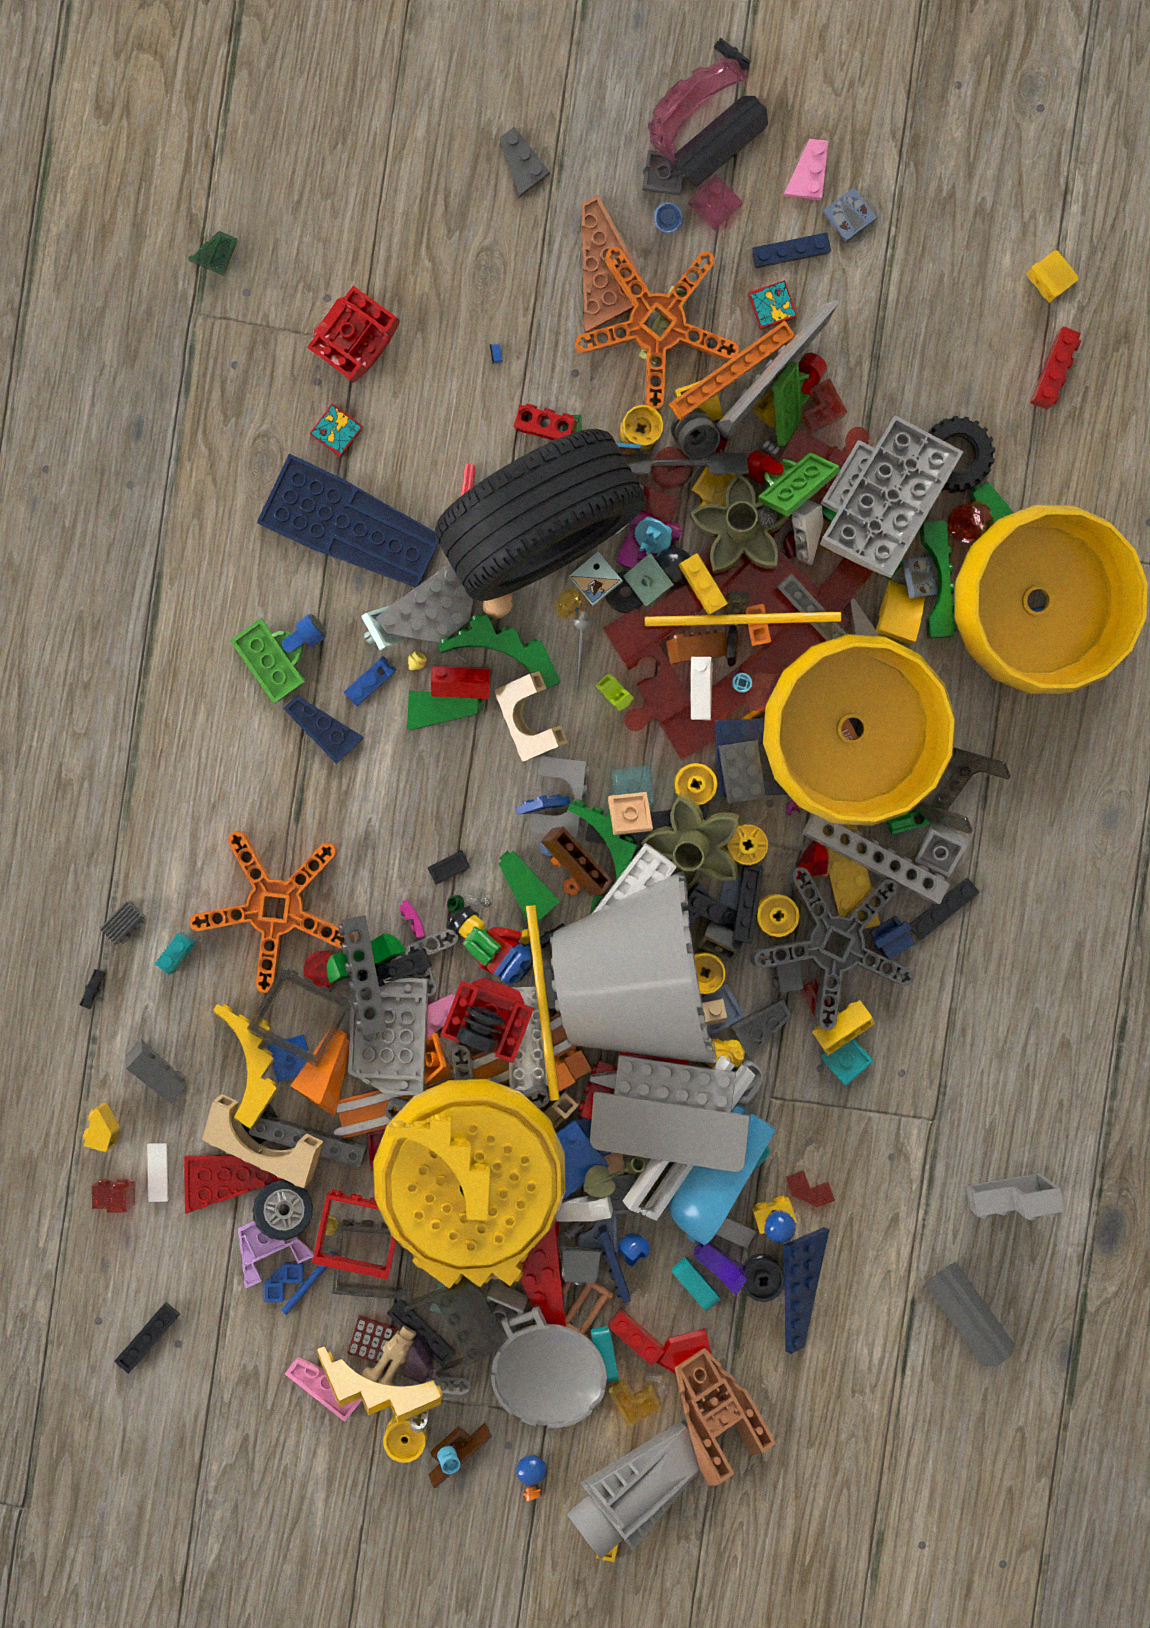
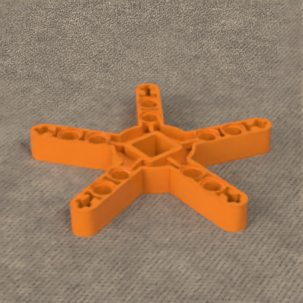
M612 247L608 250L605 256L606 265L634 308L630 314L629 321L581 334L576 338L574 348L579 354H588L634 341L647 354L645 405L659 410L664 403L666 351L672 349L677 343L724 361H729L738 354L739 348L734 341L687 324L685 312L682 308L684 302L713 266L714 256L708 251L701 252L667 295L662 293L650 294L624 252L619 247ZM612 254L614 256L618 255L617 261L610 259ZM706 258L708 260L707 264L700 270L698 267ZM627 270L630 273V277L623 278L620 271ZM688 274H696L697 281H690ZM631 287H639L641 293L639 295L633 294ZM682 288L686 293L685 297H679L676 289ZM654 310L671 323L661 337L644 324ZM618 329L623 330L625 337L618 338L615 331ZM689 333L697 335L698 339L696 342L690 341ZM598 335H604L607 338V342L604 344L597 341ZM591 337H593V343L587 344L586 349H584L583 346H579L581 340H583L584 343L590 342ZM710 339L715 342L714 349H710L707 346V340ZM728 347H730V351L733 352L730 355H727V350H725ZM651 359H659L660 367L652 366ZM651 378H657L660 381V385L658 387L652 386L650 383ZM654 392H657L655 394V400L659 401V403L653 406V403L650 402V400L653 399Z
M241 831L231 833L228 837V843L251 883L253 890L250 892L246 904L195 914L190 918L189 924L193 930L202 931L250 921L251 925L262 933L256 988L262 993H267L276 985L282 934L296 927L342 949L343 940L340 938H336L335 941L333 940L337 935V931H339L338 926L305 911L304 900L301 894L336 857L338 850L333 843H323L288 881L271 879L248 836ZM236 836L242 837L240 843L242 846H247V848L242 849L240 851L238 850L242 847L239 843L234 842L236 840ZM331 847L332 849L330 850V852L332 854L326 855L323 858L324 860H326V862L324 863L322 858L318 857L317 854H319V856H322L326 852L324 848ZM246 851L252 855L250 862H246L243 859ZM312 860L319 862V869L316 871L310 867ZM255 868L261 871L259 879L254 878L252 875ZM299 874H303L306 877V882L303 885L297 881ZM267 896L286 899L283 918L265 916ZM236 909L242 913L240 920L235 919L233 916V912ZM216 913H220L223 916L221 923L215 921L214 916ZM208 918L209 922L202 923L201 925L196 924V920ZM308 918L313 919L315 922L313 929L306 926ZM326 926L332 929L330 937H326L323 934V929ZM351 933L350 940L354 943V935ZM268 940L275 943L274 950L267 949L266 943ZM266 959L272 961V969H266L264 967V961ZM272 973V975L267 976V983H270V985L265 988L262 982L266 979V974Z

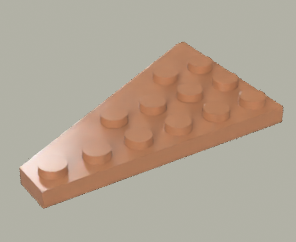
M599 195L581 203L584 330L586 333L634 308L606 265L605 256L610 248L619 247L624 252L648 289ZM612 254L610 259L617 261L618 255L614 256ZM627 270L620 271L623 278L630 277V273ZM631 287L633 294L639 295L641 293L639 287Z

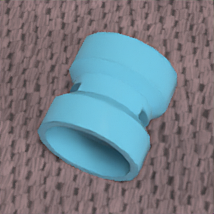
M746 673L736 674L732 679L733 688L738 692L748 691L752 686L751 677Z
M445 1446L439 1450L437 1458L442 1471L445 1474L456 1473L461 1464L455 1449L451 1446Z

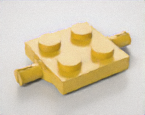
M706 466L691 492L703 500L700 506L718 504L725 507L727 487L736 475L709 474V467Z

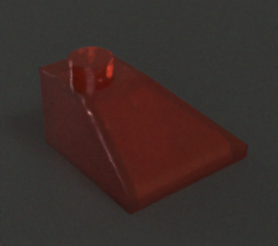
M644 486L643 491L653 515L657 517L656 520L661 521L663 524H667L668 521L672 522L681 500Z

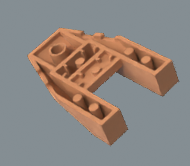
M705 1348L675 1367L697 1462L709 1486L721 1484L734 1474L715 1439L734 1425L751 1456L762 1454L776 1444L748 1391L745 1388L743 1389L735 1381L736 1379L731 1374H728Z

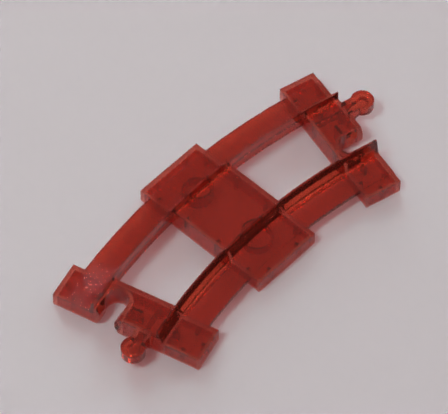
M862 427L852 428L846 434L845 446L841 451L837 449L838 446L830 447L797 428L778 462L780 463L783 462V459H788L798 463L807 454L813 453L839 465L841 470L858 440L868 445L870 440L869 434ZM837 475L824 485L821 490L828 492ZM792 514L789 516L786 523L780 529H778L775 532L769 533L773 539L780 533L783 527L787 524V522L792 517ZM715 539L699 555L728 603L723 607L731 615L746 614L745 607L763 603L766 614L801 613L777 587L791 573L827 612H841L873 573V570L843 557L818 588L778 548L777 569L759 567L743 554L734 567L724 572L713 574L710 563V551ZM688 583L686 586L675 590L642 616H640L636 608L604 626L603 631L628 671L636 667L641 659L651 657L658 662L659 673L653 678H645L636 684L647 704L641 708L630 709L624 717L625 726L631 731H640L646 726L648 721L656 718L679 759H684L714 741L708 729L715 725V720H722L740 707L785 668L789 667L810 647L826 642L824 637L810 622L768 623L771 642L762 644L750 657L712 686L711 720H691V698L658 645L682 626H645V617L693 616L704 610V607ZM841 612V622L837 623L843 628L850 620ZM741 624L749 632L748 624ZM746 673L751 677L752 686L748 691L738 692L733 688L732 679L736 674Z

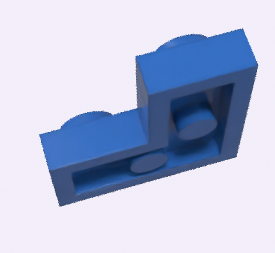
M561 794L552 795L547 798V795L536 797V801H523V805L516 807L517 815L534 813L543 809L559 808L569 805L570 799L569 797H561Z

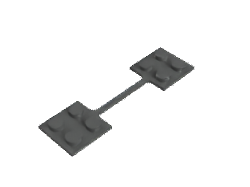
M712 453L708 456V460L655 461L650 460V454H623L631 471L637 476L651 474L652 466L705 465L709 467V474L742 475L749 472L746 453Z

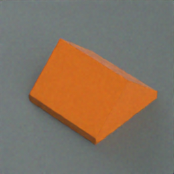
M433 1033L426 1040L425 1086L453 1077L443 1042L437 1033Z

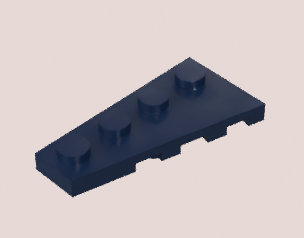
M298 695L283 708L336 764L365 738Z

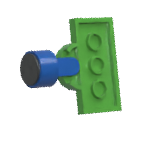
M308 614L296 623L297 630L293 633L289 631L272 633L263 618H260L230 640L274 704L306 682L296 667L303 655L302 644L307 642L311 647H314L326 638L327 632L313 614Z

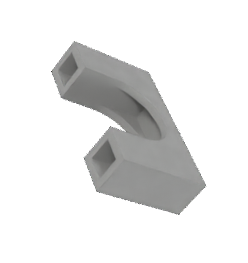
M540 756L538 775L561 778L567 781L573 789L574 801L575 799L582 800V796H586L587 785H584V777H588L590 766H586V761ZM570 811L558 816L534 813L531 833L548 834L552 828L563 826L574 838H577L578 834H582L583 823H579L580 816Z

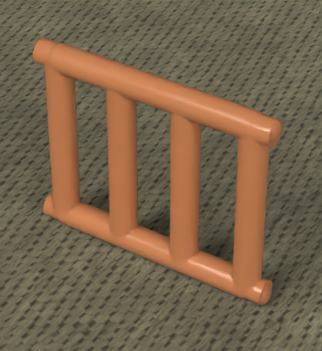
M573 1282L563 1283L562 1292L564 1296ZM597 1282L586 1283L566 1314L567 1327L587 1337L588 1329L608 1298L611 1299L614 1293ZM591 1289H594L602 1295L581 1328L577 1329L570 1322ZM528 1299L526 1305L532 1309L533 1307Z

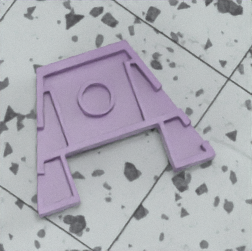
M254 1220L238 1228L245 1288L263 1280L255 1262L288 1246H290L298 1264L312 1258L314 1252L298 1235L288 1240L270 1239L257 1229Z

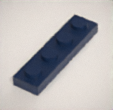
M827 232L752 248L755 268L829 254L831 252Z
M606 1225L600 1226L597 1239L599 1245H603L605 1248L603 1256L605 1262L610 1263L611 1269H609L612 1281L616 1280L617 1286H615L617 1297H622L623 1303L630 1302V1293Z

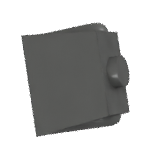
M562 1246L561 1278L565 1282H574L575 1285L596 1283L600 1275V1248Z

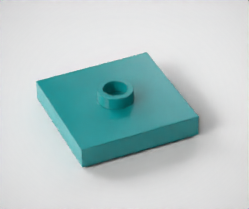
M852 1039L827 1056L824 1053L819 1057L844 1086L849 1084L874 1062L855 1039Z

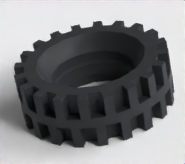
M953 416L951 419H943L928 431L929 434L942 441L952 437L964 438L973 446L975 453L972 465L964 471H952L941 491L947 490L949 493L965 492L982 482L992 470L990 468L995 462L993 453L996 452L995 447H992L991 443L993 438L992 436L988 437L986 433L988 429L986 427L982 429L978 425L979 421L975 420L972 422L966 416L964 418Z

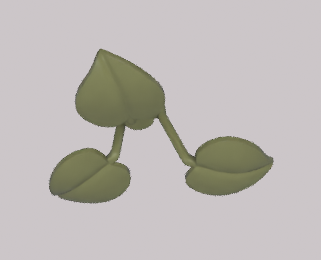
M627 1155L631 1159L626 1162L625 1169L610 1175L609 1170L605 1166L596 1165L591 1167L585 1176L584 1191L590 1196L597 1198L611 1195L616 1187L612 1178L628 1172L629 1174L638 1173V1179L646 1166L644 1159ZM659 1178L641 1202L642 1204H647L660 1185L661 1181Z

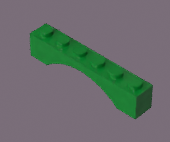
M946 520L923 522L920 527L921 545L933 559L939 580L936 603L926 619L927 639L949 638L954 636L956 632V622L953 621L955 603L952 602L951 594L954 593V585L950 583V575L953 572L952 564H949L951 545H948L947 538L950 536V527L947 525Z

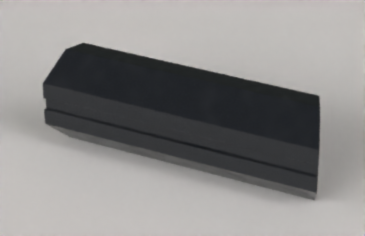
M756 96L740 97L672 155L670 160L697 188L767 127V108L759 102Z

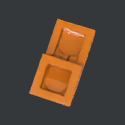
M764 603L745 607L746 614H766ZM768 623L748 624L752 646L771 642Z

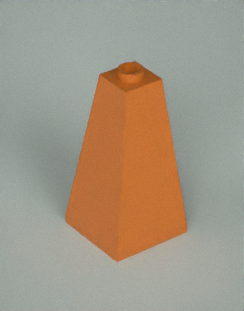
M330 1028L291 1084V1087L304 1098L334 1116L349 1057V1040L347 1039L348 1035L342 1030L338 1029L335 1031Z

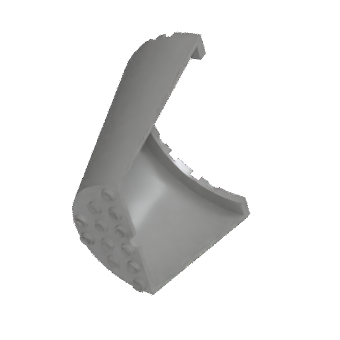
M685 871L678 872L554 931L553 937H550L553 956L551 958V966L555 977L552 980L553 992H557L558 1000H555L556 1010L561 1012L562 1027L565 1028L568 1043L580 1047L710 1064L717 1063L715 1044L709 1038L708 1026L705 1023L706 1018L699 988L692 937L689 930L688 910L683 911V907L688 906V887Z

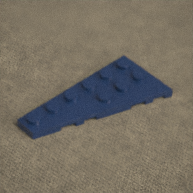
M825 1227L784 1244L785 1352L790 1354L803 1349L805 1346L830 1230Z

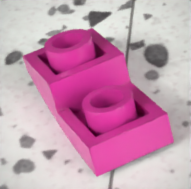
M403 900V905H400L401 916H405L406 920H414V922H411L413 934L416 933L417 937L425 936L424 926L416 909L408 900Z

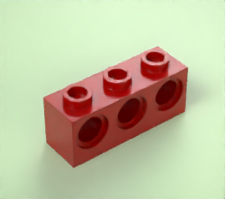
M526 403V406L519 405L513 427L518 432L554 441L575 433L577 422L570 414L562 413V415H558L551 409L544 408L543 411L537 409L535 405ZM526 415H532V419L529 422L523 421ZM544 420H550V424L547 427L541 426ZM564 424L569 425V428H568L567 431H565V432H561V431H560V427H561L562 425H564Z

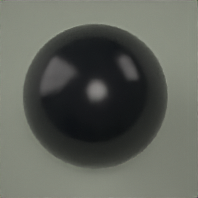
M668 547V549L660 551L654 558L674 584L668 590H679L689 584L678 565L691 556L687 551L679 547Z

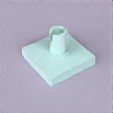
M389 606L367 612L361 616L369 632L364 634V638L370 636L366 641L370 644L375 641L379 650L407 640L403 636L385 634L376 621L375 617Z

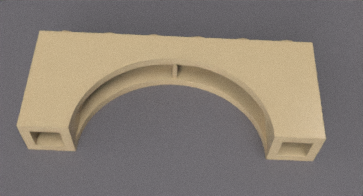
M221 1094L212 1102L202 1138L203 1141L224 1150L228 1154L241 1158L243 1161L251 1163L261 1170L268 1171L278 1178L285 1179L295 1186L304 1188L312 1180L324 1141L306 1133L298 1141L295 1148L273 1150L264 1147L252 1139L244 1130L242 1124L235 1120L234 1116L238 1111V1101Z

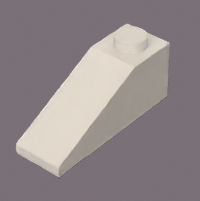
M691 657V720H711L713 662L711 657Z
M589 1195L562 1200L556 1221H597L611 1218L613 1208L610 1195L603 1198Z

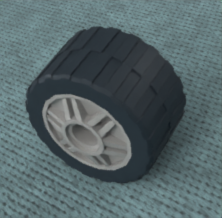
M279 1180L266 1186L255 1198L252 1209L253 1220L256 1223L257 1229L263 1235L268 1236V1238L276 1240H288L301 1234L308 1227L313 1216V1204L311 1197L307 1193L308 1191L284 1180ZM280 1205L285 1206L287 1209L285 1216L281 1215L278 1211Z

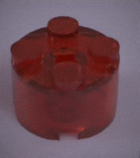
M666 447L657 453L653 461L690 460V458L679 448ZM674 465V470H671V472L668 471V466H652V475L660 487L664 489L678 488L687 481L691 465Z
M972 501L956 506L949 515L947 531L960 542L970 543L976 541L994 524L993 517L990 514L991 510L980 501Z

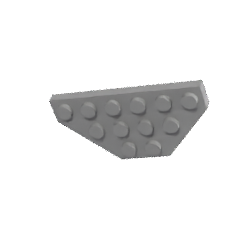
M449 563L376 616L375 619L385 634L440 643L441 639L450 636L470 621L473 599L466 593L464 586Z

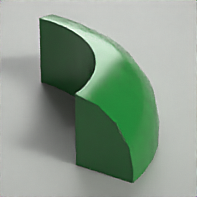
M382 934L370 941L375 967L386 961L389 962L406 952L402 943L390 934ZM356 951L353 955L356 962L361 961L363 958L361 951ZM343 952L332 955L328 960L327 975L330 983L351 978V975L346 972L345 963L348 962L347 955H344Z

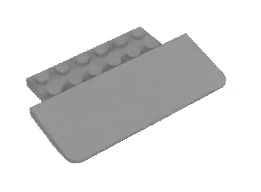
M619 1055L615 1093L594 1092L590 1143L593 1148L601 1151L738 1172L745 1165L750 1115L731 1113L736 1072Z

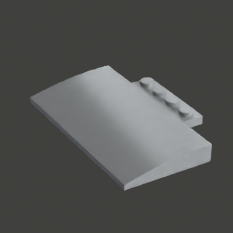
M836 299L821 306L787 346L783 345L777 352L778 356L766 364L764 372L761 375L757 374L752 380V385L749 389L745 388L739 395L740 399L715 426L725 439L769 391L774 381L780 377L783 369L791 361H795L828 324L839 304Z
M895 415L876 448L860 440L857 441L823 498L821 505L837 514L824 534L820 545L859 565L891 578L963 451Z

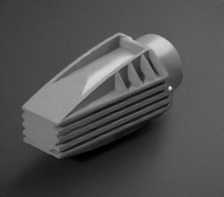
M678 1422L580 1482L588 1495L566 1515L600 1560L622 1540L633 1552L700 1469L689 1429Z

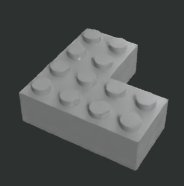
M1041 1173L965 1186L969 1209L980 1218H989L991 1214L996 1213L1007 1215L1010 1214V1211L1016 1210L1027 1220H1036L1042 1215L1054 1217L1058 1216L1060 1212H1064L1061 1189Z

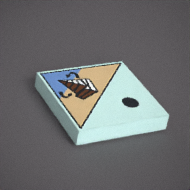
M599 552L569 575L593 606L623 582Z

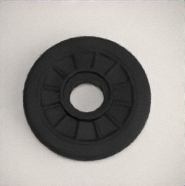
M628 571L617 573L623 582L605 596L608 604L614 610L621 613L636 611L643 605V602L623 577ZM623 587L631 589L629 597L621 595L620 590Z

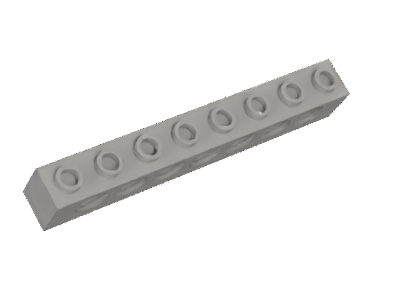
M811 814L802 832L803 835L885 879L895 881L900 887L932 904L941 903L950 883L944 881L945 877L936 873L934 875L929 873V869L922 865L916 866L912 864V860L908 857L895 855L896 851L891 848L885 847L884 849L878 846V841L871 838L868 840L863 838L861 832L854 829L850 831L845 828V824H832ZM826 825L830 828L828 836L823 832ZM842 834H844L847 838V841L844 845L840 842V837ZM859 843H861L863 846L862 853H859L857 851V845ZM875 852L880 856L878 862H875L873 858ZM892 861L896 863V869L894 871H892L890 868V863ZM908 870H911L913 874L910 880L907 878ZM925 879L929 881V886L927 888L923 886V881Z

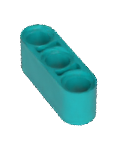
M686 1256L671 1268L673 1274L706 1312L721 1300L719 1294Z
M609 1326L591 1328L593 1344L597 1347L605 1362L607 1383L619 1381Z

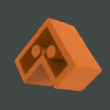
M575 1047L568 1051L565 1057L555 1059L558 1091L575 1083V1079L592 1071V1067L581 1048L576 1049Z

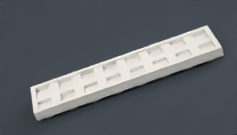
M645 843L592 913L670 877L677 868V865Z

